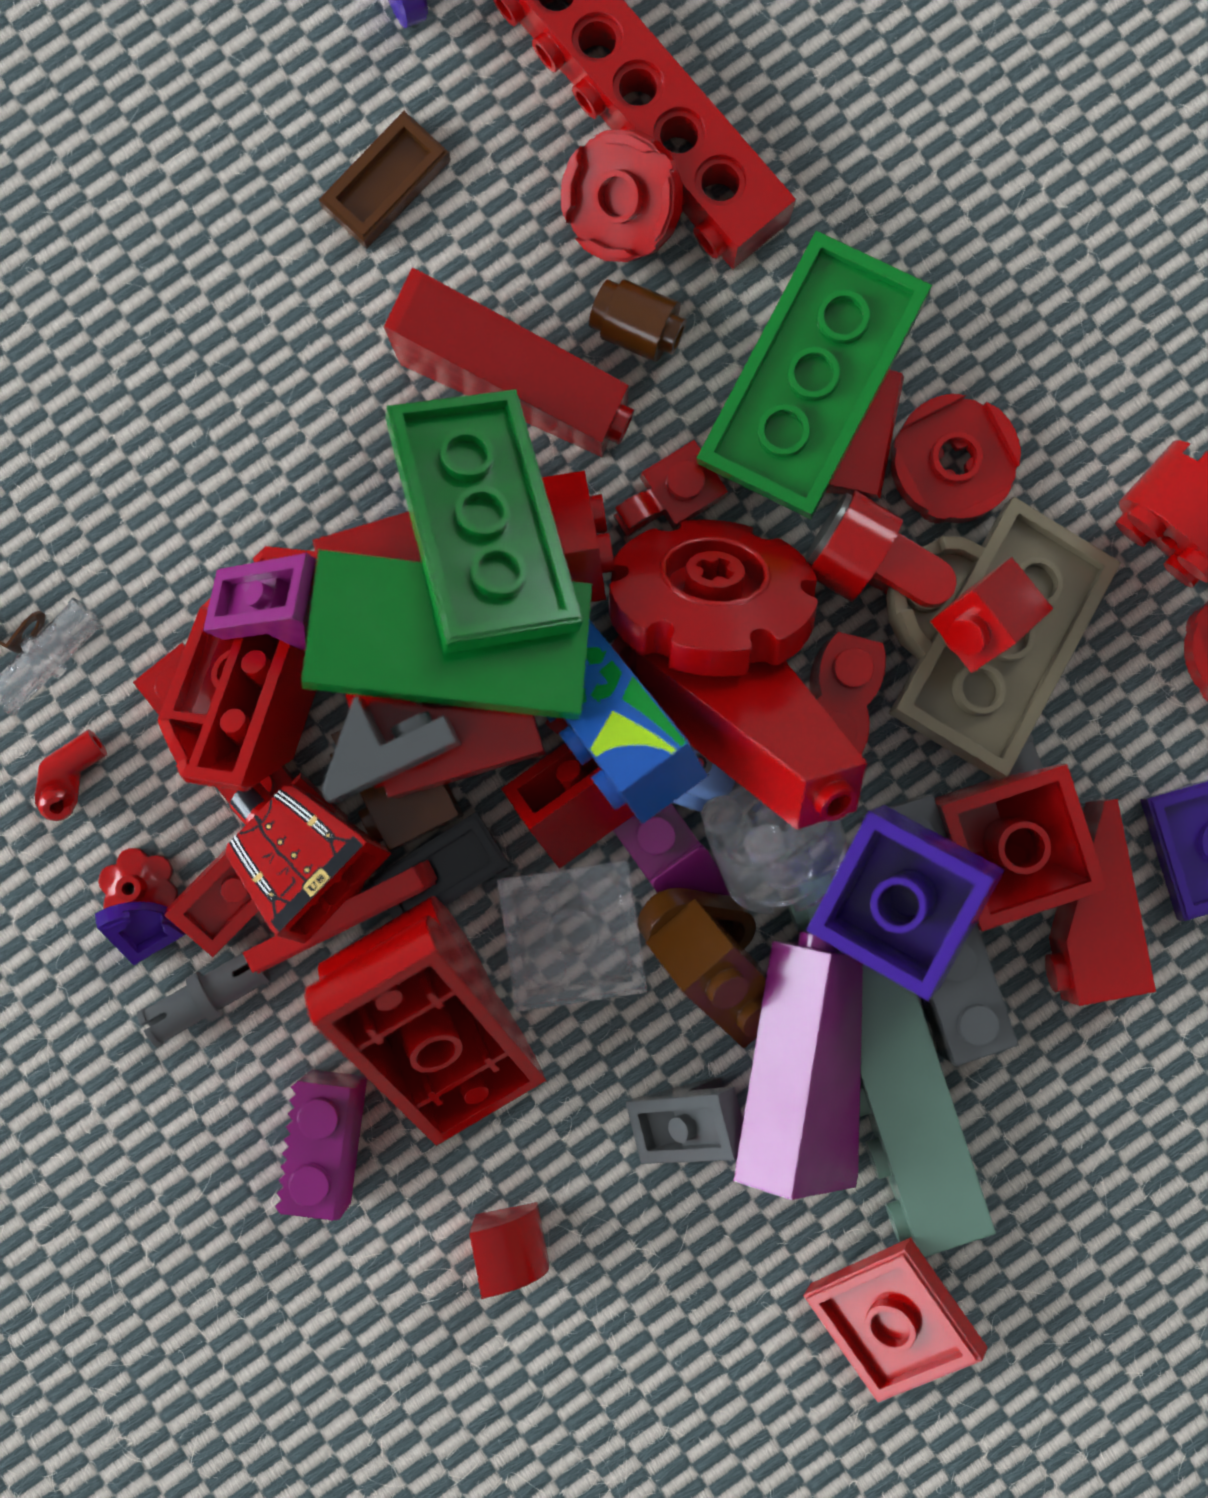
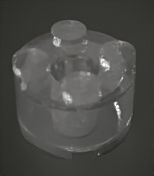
M736 781L724 796L710 799L701 811L705 834L727 891L740 906L755 913L774 915L772 907L793 905L795 912L818 905L821 903L848 851V843L841 819L824 821L796 830Z

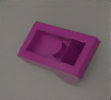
M304 553L217 569L203 631L223 640L268 634L300 650H306L317 567L316 558Z
M672 803L643 824L634 815L613 830L657 893L670 888H686L729 896L736 895L705 846L699 843Z

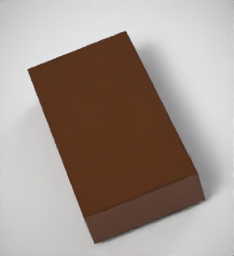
M403 111L318 200L321 207L367 249L450 163L449 151Z

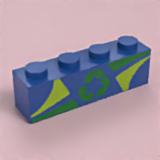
M589 619L581 715L578 720L564 719L568 727L559 732V735L581 765H584L593 758L601 770L591 778L614 810L627 803L641 824H643L707 778L708 775L690 743ZM546 717L550 723L557 719L555 717Z

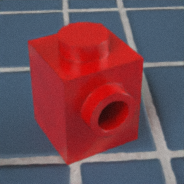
M1011 557L968 588L930 622L944 638L949 649L973 673L1016 644L1049 614L1053 607L1014 558Z

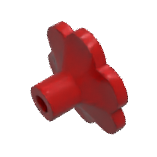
M128 848L122 851L118 856L116 864L105 867L99 874V887L106 894L103 903L104 909L127 902H151L168 907L178 897V890L170 881L173 873L170 861L161 855L148 857L139 848ZM131 883L134 885L133 893L129 891V885Z

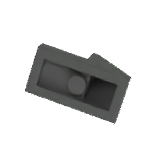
M355 696L322 787L327 802L339 803L462 745L451 721L444 716L433 721L429 712L418 714L392 727L391 731L395 739L386 743L367 702Z
M710 1078L633 1098L625 1102L641 1164L728 1161L737 1159L743 1118L735 1087L723 1088L720 1078Z

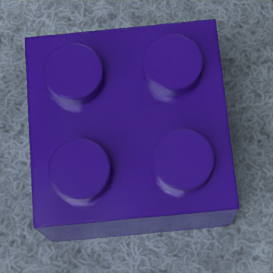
M883 805L868 811L806 931L928 1001L945 981L1005 870Z

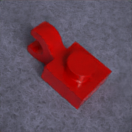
M695 439L642 471L640 479L647 488V491L640 492L615 507L617 513L613 517L626 537L641 530L662 515L665 516L674 530L679 527L681 521L691 520L726 498L728 490L717 473L697 463V456L701 449Z

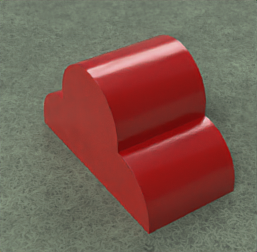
M431 896L320 962L318 965L320 980L305 989V1002L312 1025L436 1146L547 1081L530 1045L516 1021L496 994L480 959L466 935L448 909L435 896Z

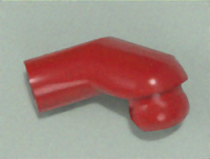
M86 730L45 757L39 764L35 804L41 815L47 820L62 821L73 813L78 802L81 772L107 755L103 743L93 731Z

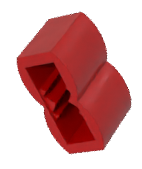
M837 632L821 647L814 659L809 680L810 692L862 755L868 741L870 729L867 705L874 699L883 682L886 668L885 648L881 642Z

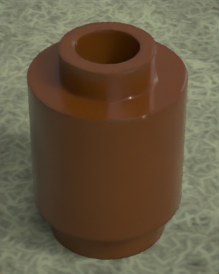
M607 279L601 286L593 303L589 316V327L599 331L602 340L657 362L664 352L670 355L674 354L685 331L687 319L679 316L680 302L626 279H623L619 284Z

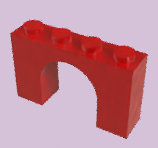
M409 511L312 540L317 559L320 549L421 562ZM346 694L349 709L355 696L367 702L386 743L395 739L391 731L392 727L413 716L429 712L433 721L443 716L448 718L462 744L373 786L375 789L385 787L388 798L398 799L546 754L534 715L459 706L430 708L407 700Z

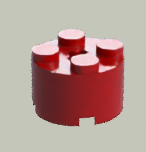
M1175 440L1119 501V507L1123 514L1115 522V525L1128 539L1141 547H1145L1151 541L1169 557L1163 563L1165 569L1178 581L1193 588L1200 580L1208 583V451L1197 461L1183 454L1191 443Z

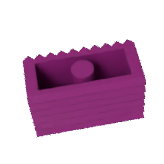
M312 1069L291 1086L295 1095L289 1101L294 1108L287 1113L292 1121L285 1126L290 1134L284 1139L288 1145L282 1152L286 1161L280 1166L284 1174L278 1179L282 1187L276 1193L281 1200L274 1206L280 1214L335 1221L341 1220V1217H343V1214L351 1205L367 1078L365 1076Z

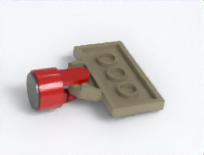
M854 491L851 495L846 493L818 532L805 555V559L813 568L817 582L850 602L861 593L867 584L886 594L888 621L899 643L918 659L888 714L996 780L1008 777L1121 562L1016 497H1012L1004 504L981 546L965 537L942 536L939 540L921 547L899 533L903 519L858 491ZM1013 557L1053 607V610L1016 644L971 673L960 658L949 649L944 638L930 621L968 588Z

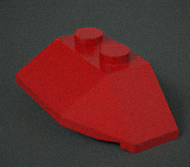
M265 546L252 559L255 563L304 553L317 559L315 551ZM209 599L199 608L157 721L168 748L177 763L176 767L180 777L184 781L199 785L248 791L294 758L317 690L302 688L306 650H300L268 634L223 640L203 631L210 602Z

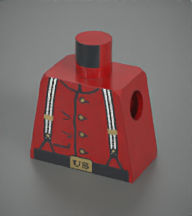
M259 782L248 791L238 790L230 801V808L245 826L227 844L225 855L268 927L276 936L305 944L391 855L382 844L326 803L291 783L283 786L272 796Z

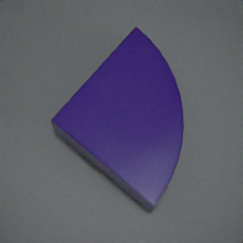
M127 902L110 906L95 913L97 929L133 965L186 935L164 916L167 907L161 904Z

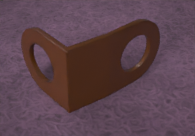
M36 611L29 615L9 641L4 643L0 640V645L22 656L42 629L46 619L45 614L42 611ZM37 620L33 631L26 638L22 639L25 629Z

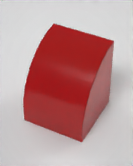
M538 1202L475 1214L469 1235L481 1299L498 1296L525 1287L539 1280L548 1272L550 1264Z

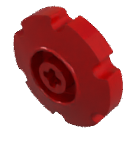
M701 519L681 521L679 529L674 531H661L653 528L639 534L626 543L614 558L615 572L611 574L608 613L612 625L620 637L642 655L658 653L670 658L669 667L671 669L705 676L748 674L749 664L753 662H767L771 665H779L802 649L812 634L818 600L814 597L817 577L813 568H811L809 562H806L805 557L790 544L780 538L763 539L753 534V527L722 520Z

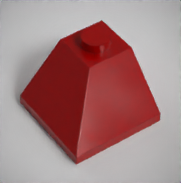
M1063 763L1009 775L1000 780L991 779L934 798L948 839L1005 870L977 920L980 931L983 932L1108 890L1068 764Z

